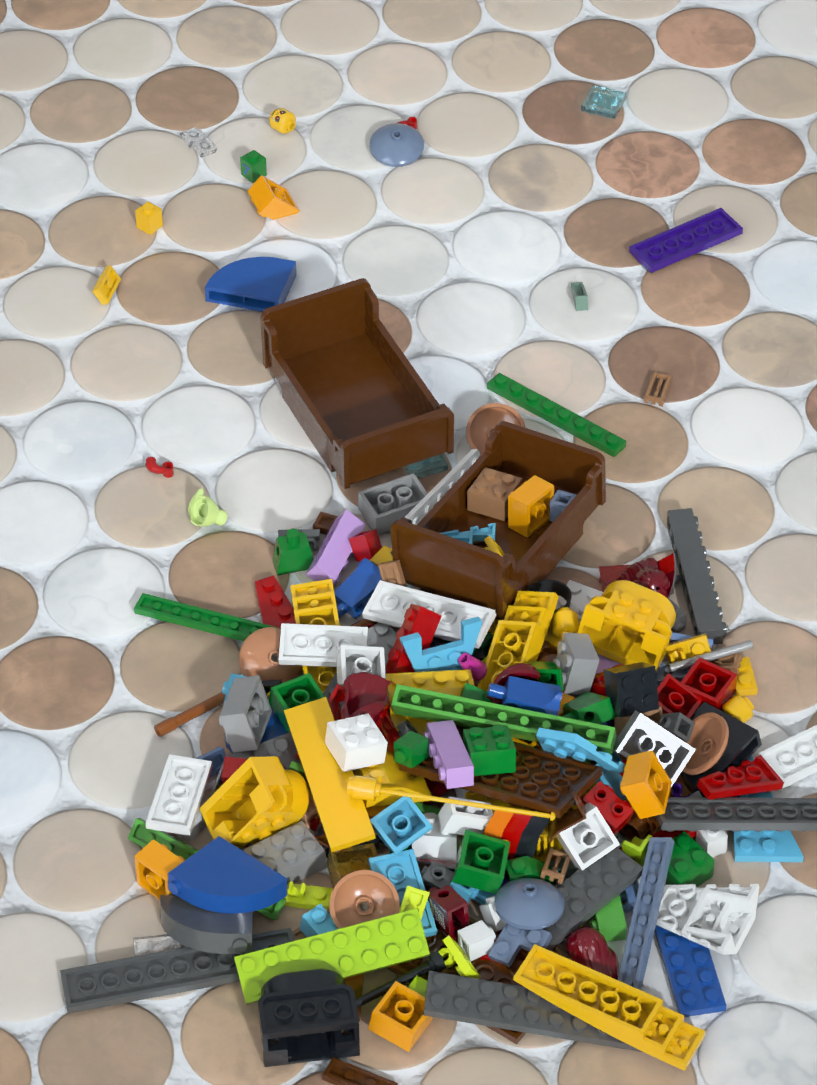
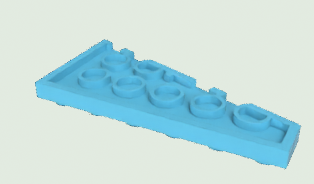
M752 756L748 759L749 761H754ZM770 791L730 798H773ZM754 830L732 831L735 862H803L804 856L790 830L783 832L775 830H763L761 832Z

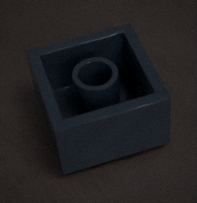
M639 662L604 669L606 697H610L616 716L632 715L635 710L642 713L659 709L655 665Z

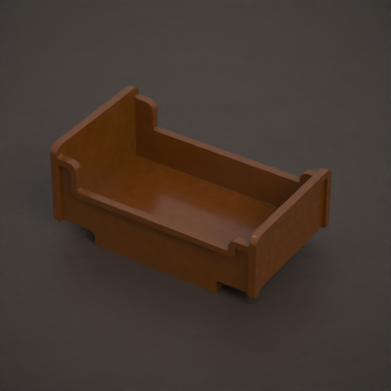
M365 278L269 307L261 313L263 365L265 369L269 368L282 388V398L331 472L337 471L341 477L344 489L350 488L351 484L445 452L448 454L454 453V413L444 403L439 405L380 321L378 298Z
M500 421L486 441L485 452L417 525L412 524V521L405 517L396 520L391 525L393 561L400 560L407 584L443 597L494 609L498 619L504 620L508 605L514 604L518 591H526L533 583L544 580L583 535V524L598 505L603 506L606 502L605 457L598 451L506 421ZM485 467L522 478V484L536 475L554 485V495L557 490L576 494L575 498L554 522L548 521L528 538L508 528V518L506 521H502L467 510V491ZM496 523L495 542L501 547L505 555L502 557L498 553L484 549L488 547L484 541H473L472 545L441 533L453 530L465 532L470 531V527L478 526L481 529L488 527V524Z

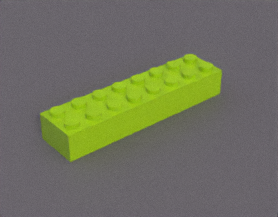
M416 908L236 956L234 959L245 1002L248 1005L259 1002L263 985L269 979L279 974L313 969H329L338 972L345 979L427 957L430 955L419 911Z

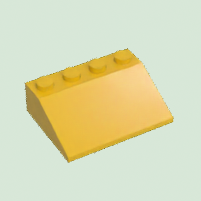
M471 669L385 674L386 680L391 682L387 687L391 703L396 684L459 697L462 686L465 683L474 686ZM392 706L387 709L397 731H399L397 726L406 718L420 735L427 732V723L433 722L394 714Z
M388 749L386 750L384 763L354 770L357 776L377 778L378 783L382 784V789L432 796L424 777L411 775L408 772L399 770V763L394 762V754ZM381 793L380 797H376L375 801H363L366 807L385 806L393 804L403 796ZM411 798L413 802L431 801V800Z

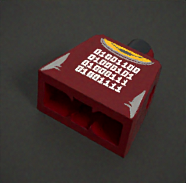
M446 885L440 889L433 887L428 891L430 892L428 898L434 921L446 937L449 935L456 941L458 940V930L470 925L467 901L451 886Z

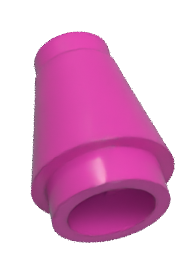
M468 653L460 655L458 659L459 664L463 670L471 669L473 680L480 681L486 676L487 669L484 662Z

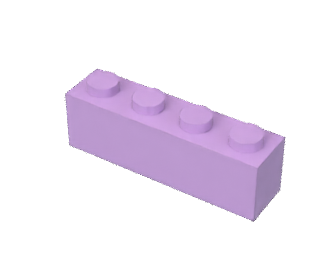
M347 509L335 519L305 575L313 581L332 579L333 585H335L341 578L339 573L349 563L347 558L353 554L349 538L362 532L366 524Z
M447 720L427 723V732H424L423 736L428 737L429 755L433 757L434 767L438 769L440 781H444L447 789L474 786V766L454 721Z

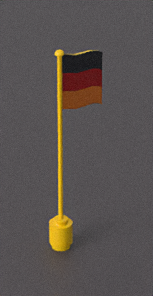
M356 775L349 778L347 785V795L355 799L375 801L376 797H380L381 793L495 810L485 827L483 835L510 842L507 860L524 856L533 858L540 835L549 820L553 821L556 817L553 812L549 814L382 789V784L378 783V779Z

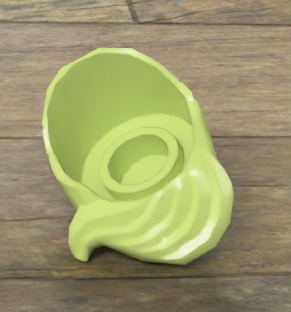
M200 488L192 497L188 506L191 523L199 527H208L214 523L219 526L224 525L228 518L227 512L219 510L217 504L208 496L203 495V488Z

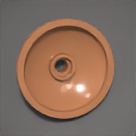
M490 403L483 405L475 410L468 420L466 427L467 442L471 449H478L482 455L485 452L487 439L494 432L495 426L500 421H506L526 428L523 418L515 409L505 404Z
M274 627L262 628L251 633L245 639L239 652V667L243 676L259 675L261 681L282 679L283 683L299 676L302 665H279L281 629ZM272 654L277 656L276 662L271 659Z
M705 713L692 720L695 722L687 744L696 750L682 771L689 775L703 773L712 768L722 757L728 744L729 729L725 719L716 713Z
M359 870L347 874L336 884L330 897L329 907L334 924L338 929L397 914L400 909V901L396 888L389 879L375 871ZM361 903H367L369 905V909L367 911H362L360 909Z

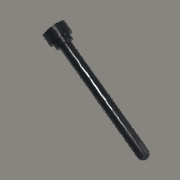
M435 952L428 956L429 959L426 960V963L356 998L357 1008L385 995L395 981L404 985L412 981L416 975L420 977L429 971L440 972L446 969L442 956L439 952Z

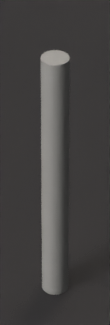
M749 640L669 664V669L671 672L692 667L699 657L712 661L752 649L753 644Z

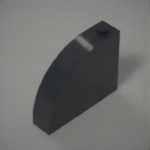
M706 702L696 709L690 719L693 720L705 713H716L727 722L729 738L722 757L712 768L697 775H689L683 771L680 773L682 781L690 793L699 791L703 798H706V796L697 787L700 778L718 771L726 772L727 768L731 766H741L742 762L748 760L762 745L757 729Z

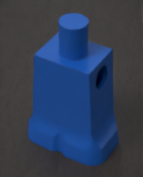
M363 558L356 570L334 591L339 619L345 613L354 619L359 617L379 581H382L379 567L367 558Z
M513 676L508 677L504 686L490 683L487 690V696L502 699L501 705L558 716L563 694L560 685L541 683Z

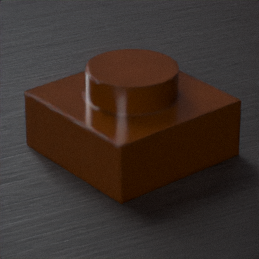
M320 512L313 524V529H320V533L327 535L338 516Z

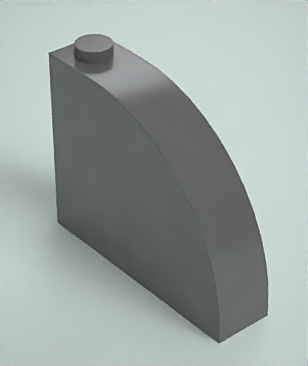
M160 895L162 927L168 936L176 942L208 953L247 954L252 952L253 912L217 913L198 908L177 895Z

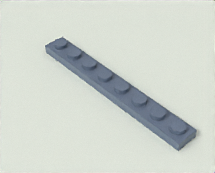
M650 837L619 971V981L639 990H642L674 847V841L671 837Z

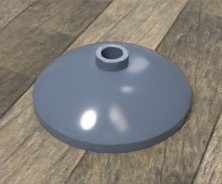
M393 123L382 126L373 133L370 139V151L373 157L380 163L391 167H402L414 163L420 158L424 150L422 135L415 128L406 124Z
M519 878L504 884L497 891L494 906L498 916L507 924L525 930H538L555 924L561 918L565 902L561 892L552 884L537 878Z

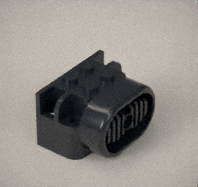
M329 969L288 972L272 977L263 985L258 1008L264 1067L328 1060L333 1057L360 1056L359 1018L353 989L346 985L345 979L338 972Z

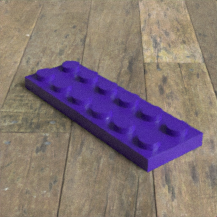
M719 208L629 247V253L652 273L743 234V227L722 208Z

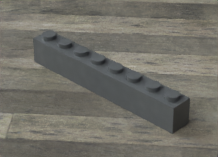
M692 508L668 510L666 525L673 552L675 553L678 572L681 576V584L694 635L698 636L706 633L708 639H713V645L723 644V635L727 634L726 623L721 620L723 618L722 608L717 605L719 600L717 591L713 589L714 577L709 574L710 562L705 559L706 547L701 544L702 532L697 529L699 527L698 517L694 516Z

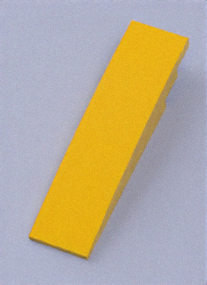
M332 579L290 585L296 624L340 626ZM303 666L304 675L310 673L323 693L337 672V667Z
M518 591L514 605H508L504 620L498 621L485 662L487 673L479 681L478 688L487 692L489 684L493 683L498 675L508 667L519 663L537 661L559 598L556 593Z
M324 697L284 710L331 852L376 839L363 800L347 795L349 778L355 777L353 770L343 772L325 744L327 723L335 721L327 698Z
M534 944L513 977V980L582 1021L684 1071L705 1037V1030L684 1022V1015L663 1006L664 1000Z

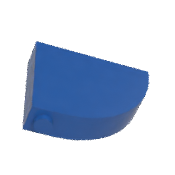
M251 257L232 262L219 269L208 280L205 286L206 301L261 312L269 307L285 302L297 276L296 261L274 257Z
M218 836L168 873V890L184 901L204 910L217 913H246L269 907L286 897L287 878Z

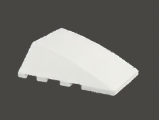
M696 884L665 885L656 925L720 954H737L755 920L759 884H750V887H740L739 884H729V887H717L716 884H707L704 888H696Z

